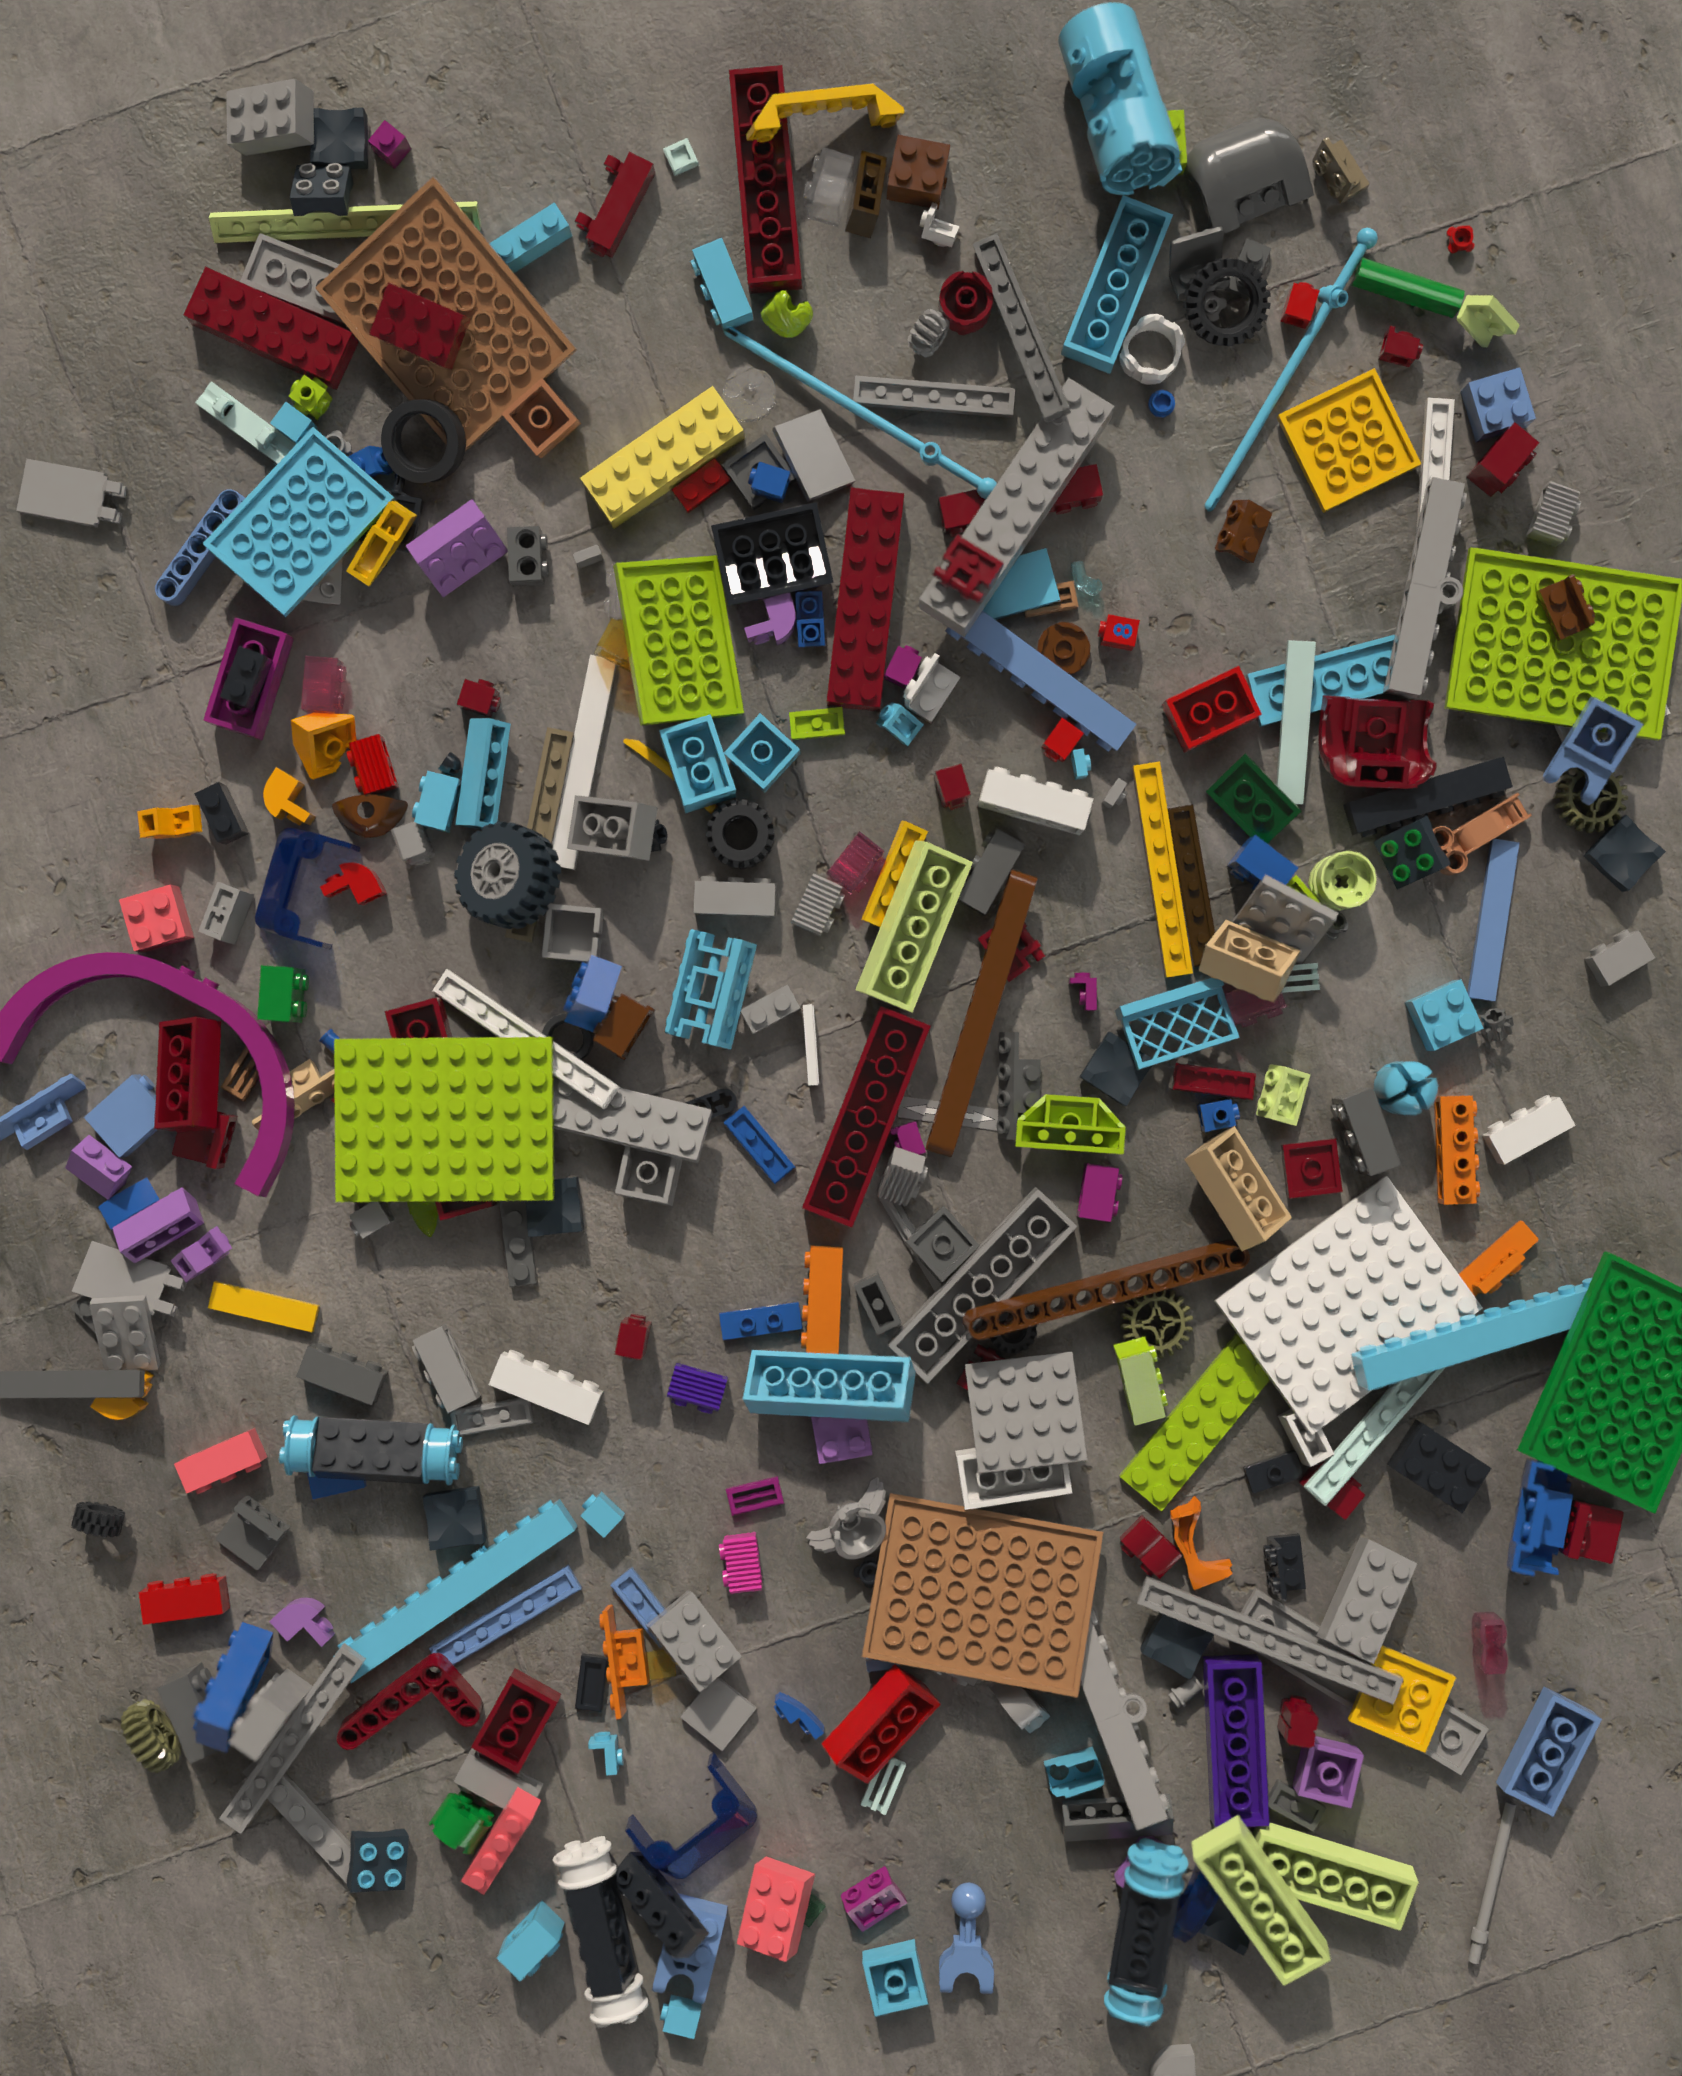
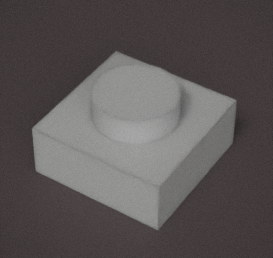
M1118 778L1101 804L1109 809L1114 804L1119 806L1128 793L1124 790L1128 783Z

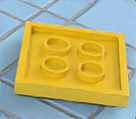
M1382 1645L1374 1664H1370L1403 1678L1395 1703L1391 1704L1359 1691L1348 1720L1425 1753L1456 1677L1453 1674Z

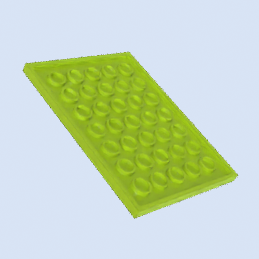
M1470 547L1466 560L1463 595L1460 600L1444 709L1572 728L1590 697H1595L1642 723L1643 726L1636 735V738L1661 740L1682 603V579ZM1574 574L1584 587L1583 596L1587 604H1590L1595 612V624L1588 629L1557 641L1536 592ZM1603 727L1602 730L1598 729L1596 732L1605 733L1606 728Z
M553 1037L334 1039L335 1202L554 1200Z

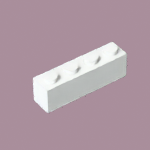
M509 1350L508 1353L504 1351L500 1355L488 1385L587 1425L590 1424L603 1394V1391L598 1389V1384L588 1380H584L583 1383L573 1379V1374L563 1370H559L558 1373L548 1369V1364L538 1360H534L533 1363L523 1359V1354L514 1350Z

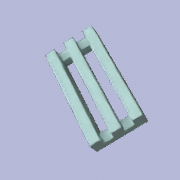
M1318 963L1294 965L1292 971L1311 969V974L1289 976L1287 982L1312 980V985L1284 987L1281 993L1320 990V984H1318L1319 974L1317 973Z
M893 1757L888 1761L889 1764L874 1801L869 1800L880 1771L868 1783L861 1800L862 1806H868L874 1811L878 1810L883 1815H886L906 1767L905 1762ZM894 1765L898 1766L884 1803L881 1805L879 1802Z

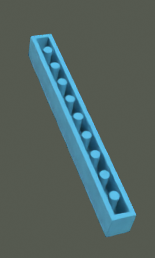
M1592 1278L1584 1279L1582 1281L1583 1284L1577 1286H1561L1554 1293L1542 1292L1533 1296L1534 1299L1512 1301L1509 1303V1306L1504 1308H1488L1484 1310V1314L1478 1316L1465 1315L1460 1317V1321L1455 1323H1439L1432 1330H1416L1411 1332L1409 1337L1402 1339L1400 1337L1389 1338L1384 1341L1385 1344L1379 1346H1363L1359 1349V1352L1351 1354L1357 1383L1367 1390H1373L1569 1330Z
M559 1499L555 1503L551 1500L547 1501L537 1509L539 1514L533 1518L527 1515L515 1524L517 1529L511 1533L505 1530L493 1539L495 1544L487 1549L483 1545L471 1554L473 1559L465 1564L463 1561H460L449 1569L451 1574L443 1579L440 1576L436 1577L426 1585L428 1587L426 1591L421 1594L416 1591L404 1600L406 1603L399 1609L394 1606L382 1615L384 1618L376 1625L372 1621L360 1630V1636L354 1640L350 1636L337 1646L339 1649L345 1643L366 1658L350 1682L353 1683L574 1532L578 1525Z

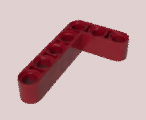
M432 1653L345 1717L336 1737L337 1743L346 1750L357 1748L430 1692L435 1695L454 1719L465 1727L473 1726L478 1722L483 1702L479 1694L446 1656L441 1653ZM436 1667L440 1672H432L429 1668ZM409 1683H416L419 1685V1688H412L409 1686ZM454 1687L457 1689V1692H450L447 1688ZM387 1699H395L398 1703H390ZM464 1707H471L475 1711L468 1712L464 1709ZM372 1714L376 1716L377 1719H370L369 1717H367V1715ZM346 1730H352V1731H354L356 1734H355V1735L348 1734V1733L346 1732Z

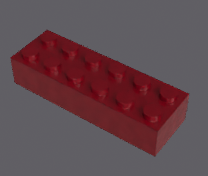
M206 266L183 314L191 325L301 375H305L310 379L316 377L335 390L338 389L359 343L352 332Z

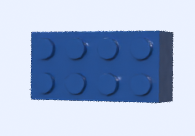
M242 1622L238 1631L234 1630L228 1642L230 1649L227 1655L222 1654L217 1665L219 1672L215 1679L211 1678L205 1690L207 1697L204 1703L200 1702L193 1716V1719H196L193 1731H196L197 1743L226 1753L228 1752L231 1745L229 1741L234 1735L230 1730L246 1712L247 1706L252 1700L272 1656L273 1632Z

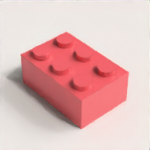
M767 1856L757 1862L753 1870L737 1944L785 1962L797 1954L815 1873Z

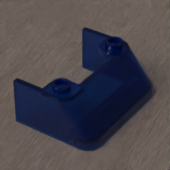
M286 828L282 830L277 838L255 914L257 926L264 931L331 950L332 944L299 935L301 928L300 917L295 912L287 910L302 858H317L321 855L325 843L355 852H360L361 847L301 829Z
M714 1752L709 1755L707 1768L723 1788L715 1794L712 1800V1810L717 1816L714 1820L676 1849L668 1841H653L634 1815L629 1817L625 1832L647 1861L656 1869L675 1879L687 1878L749 1830L757 1820L756 1806Z

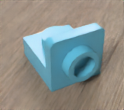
M896 703L886 705L880 711L879 719L876 722L879 727L885 728L906 746L911 743L924 725L902 705Z

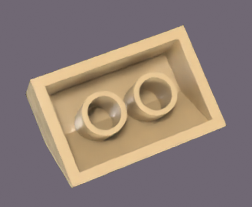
M1225 920L1207 943L1199 971L1211 978L1231 984L1237 989H1243L1255 994L1261 999L1274 1002L1283 990L1300 954V950Z

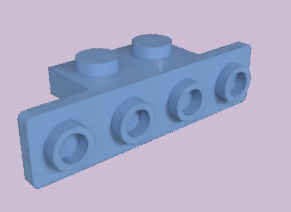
M69 1074L60 1078L45 1090L36 1093L35 1096L21 1105L15 1106L11 1111L0 1117V1141L16 1132L21 1147L28 1150L72 1123L73 1121L64 1101L85 1089L84 1082L73 1074Z

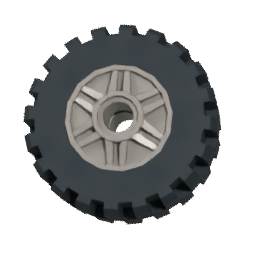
M500 821L494 825L490 823L482 828V832L476 831L471 836L472 840L466 842L462 847L464 850L462 855H458L456 861L458 869L454 871V879H457V884H455L456 894L461 895L459 901L472 917L504 929L524 928L527 926V923L533 924L538 921V916L544 915L549 910L547 907L549 903H553L556 898L554 894L556 888L559 889L561 881L558 880V874H561L560 864L556 863L559 857L556 850L552 849L551 842L534 830L513 822Z

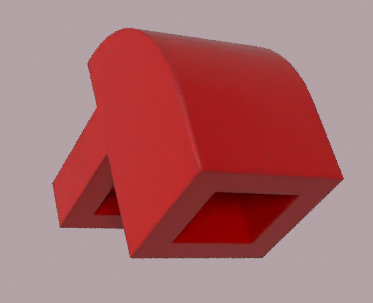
M353 862L340 864L339 866L344 875L340 876L339 873L325 879L326 884L320 886L323 895L328 898L351 889L357 903L363 906L387 894L379 876L372 869Z

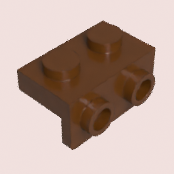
M1233 500L1227 510V517L1222 530L1218 534L1215 550L1218 552H1229L1246 563H1254L1272 513L1251 500Z

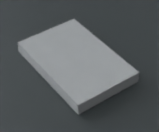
M821 409L773 428L772 431L807 502L850 486L856 481Z

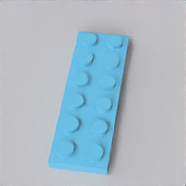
M1395 635L1316 655L1314 659L1310 713L1321 711L1323 695L1367 699L1385 694L1383 690ZM1285 664L1246 675L1248 686L1262 713L1257 718L1259 727L1281 721Z

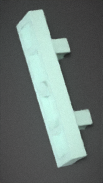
M212 381L195 402L276 464L296 445ZM230 405H233L229 413L225 416L224 412Z

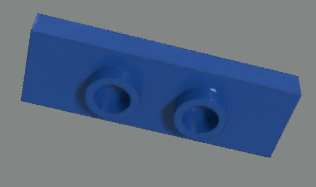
M799 1301L719 1313L723 1340L803 1329Z

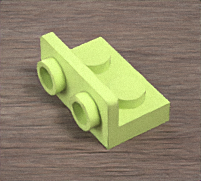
M1467 295L1457 316V321L1481 347H1488L1493 335H1516L1520 326L1494 296Z
M1270 1064L1265 1074V1082L1261 1097L1258 1100L1256 1115L1297 1126L1311 1074Z

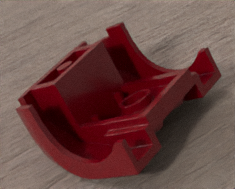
M1323 695L1318 743L1325 769L1334 779L1344 785L1354 787L1408 789L1416 788L1418 785L1426 782L1431 775L1434 776L1437 762L1432 760L1427 747L1428 723L1434 709V703L1422 699L1382 700Z

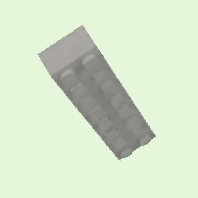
M1035 1187L887 1342L888 1346L899 1357H910L916 1373L928 1384L972 1338L963 1325L964 1314L972 1308L1009 1299L1077 1226ZM983 1319L976 1320L973 1323L972 1328L975 1329L980 1327L983 1323Z

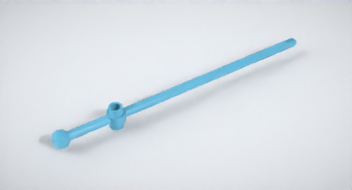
M1367 227L1358 232L1356 238L1357 246L1334 285H1328L1320 289L1317 298L1322 303L1320 309L1204 506L1207 511H1213L1331 309L1346 305L1348 293L1343 289L1366 250L1373 248L1377 243L1378 236L1373 229Z
M728 327V329L736 334V337L724 331L728 338L920 453L921 460L925 465L934 466L938 464L976 487L978 494L982 498L987 499L996 486L997 482L994 479H982L942 455L940 446L937 443H922L733 327Z

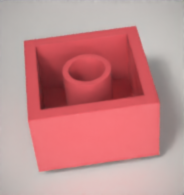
M170 884L119 899L133 951L144 953L194 938L180 887Z

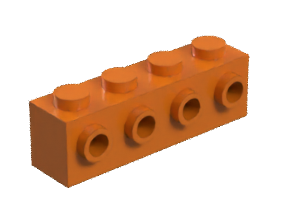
M1470 1095L1437 1096L1434 1102L1437 1201L1443 1205L1477 1204L1476 1197L1480 1196V1185L1476 1181L1479 1157L1475 1154L1478 1130L1474 1128V1117L1477 1116V1103L1473 1101V1096Z
M811 1245L810 1252H805L804 1268H810L809 1279L804 1278L803 1295L809 1296L808 1306L803 1305L802 1322H807V1332H802L801 1349H806V1353L839 1354L843 1247Z

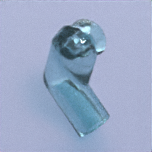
M1084 561L1071 563L1076 589L1088 596H1095L1102 591V582L1099 579L1095 580L1086 575Z

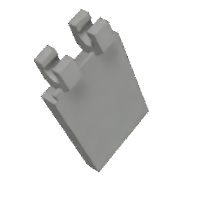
M26 459L16 511L21 514L98 528L100 520L120 524L122 513L113 508L103 507L105 494L125 498L127 487L123 486L122 483L109 481L108 475L102 472Z
M92 1241L71 1292L91 1299L146 1295L150 1315H154L155 1311L174 1317L178 1307L160 1300L165 1286L184 1292L187 1283L182 1278L170 1275L171 1269L167 1265L146 1258L134 1264L120 1253L118 1249Z

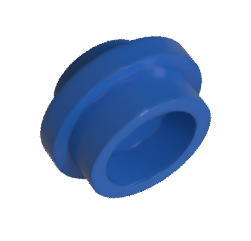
M1166 390L1155 391L1148 401V408L1156 417L1162 418L1170 415L1175 407L1173 395Z

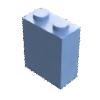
M131 1075L84 1117L119 1158L128 1157L158 1130L154 1129L156 1092L153 1088L155 1085L145 1075Z

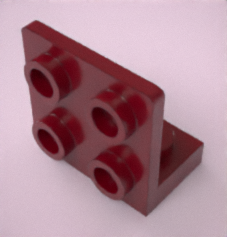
M217 1111V1129L177 1132L172 1155L205 1163L206 1167L213 1169L225 1168L238 1116Z
M1572 1499L1564 1547L1559 1548V1551L1569 1558L1579 1559L1580 1556L1611 1564L1614 1559L1624 1512Z

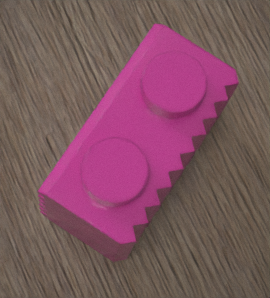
M756 1532L724 1536L723 1544H719L720 1559L726 1560L727 1570L722 1571L724 1587H729L730 1594L762 1590L763 1582Z

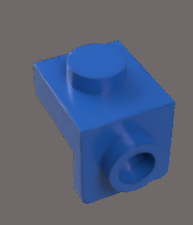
M367 446L348 456L371 478L379 474L389 475L393 473V469L385 459L382 447Z

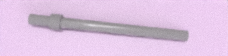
M1511 1802L1505 1803L1476 1927H1473L1470 1937L1473 1941L1468 1961L1474 1964H1479L1483 1944L1487 1943L1489 1935L1487 1927L1517 1806Z

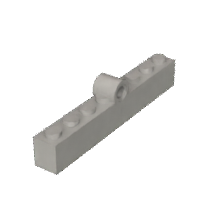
M1433 477L1426 484L1383 693L1416 699L1421 696V693L1426 691L1428 677H1425L1426 668L1430 667L1434 651L1430 650L1432 640H1436L1439 632V625L1436 624L1437 615L1441 614L1442 610L1448 609L1457 603L1463 595L1462 584L1457 579L1450 577L1447 567L1455 555L1456 546L1452 544L1454 535H1458L1461 526V519H1458L1459 510L1463 509L1467 498V493L1463 492L1465 483ZM1443 589L1449 592L1450 598L1443 595Z
M1091 1609L1080 1682L1137 1830L1168 1819L1165 1811L1170 1810L1165 1794L1159 1795L1155 1786L1160 1781L1155 1768H1149L1145 1757L1150 1756L1144 1740L1138 1742L1135 1731L1139 1730L1137 1722L1141 1721L1146 1715V1703L1140 1695L1136 1693L1126 1694L1123 1687L1118 1689L1114 1679L1119 1677L1113 1661H1107L1104 1652L1109 1649L1104 1636L1097 1635L1094 1626L1099 1623L1094 1610ZM1132 1701L1137 1702L1139 1705L1138 1711L1134 1714L1128 1713L1126 1710L1127 1704Z

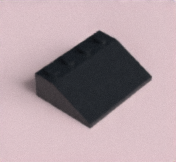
M817 502L711 525L729 606L834 583Z

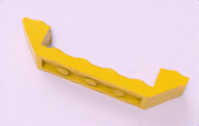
M874 84L773 94L746 137L747 141L757 139V142H767L771 140L781 127L779 118L789 117L793 113L802 112L803 115H811L819 110H827V112L832 113L846 107L858 110L867 106L871 126L881 125L882 128H889L897 124V121L905 111L903 106Z

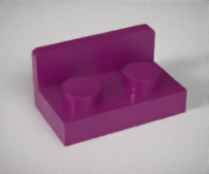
M885 1866L841 1894L846 1913L862 1932L907 1904L905 1895L894 1883L889 1870Z

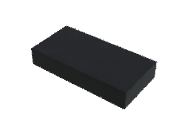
M582 1653L575 1709L602 1712L608 1657Z

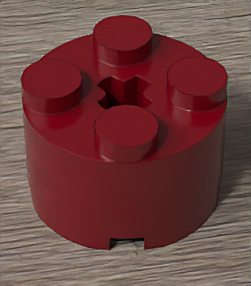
M959 271L950 275L942 285L938 304L939 312L949 321V329L960 335H967L980 330L987 323L991 315L993 305L992 287L988 280L977 272ZM961 300H962L963 302H965V303L968 302V301H970V305H968V304H964V305H963V304L961 303Z

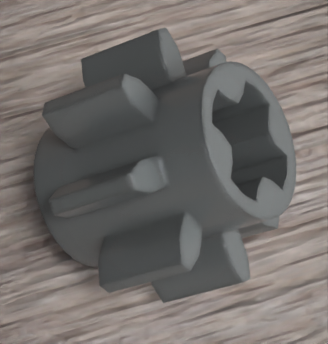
M1490 1009L1485 1015L1480 1016L1484 1028L1480 1030V1033L1486 1034L1488 1041H1502L1508 1035H1512L1513 1017L1512 1015L1506 1016L1505 1009Z

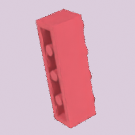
M519 1787L516 1788L471 1860L461 1882L483 1895L486 1893L531 1822L541 1802L540 1799Z

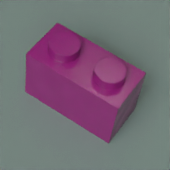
M1084 1163L1077 1209L1078 1217L1111 1222L1112 1216H1117L1119 1202L1115 1200L1116 1190L1121 1189L1123 1175L1119 1174V1168Z

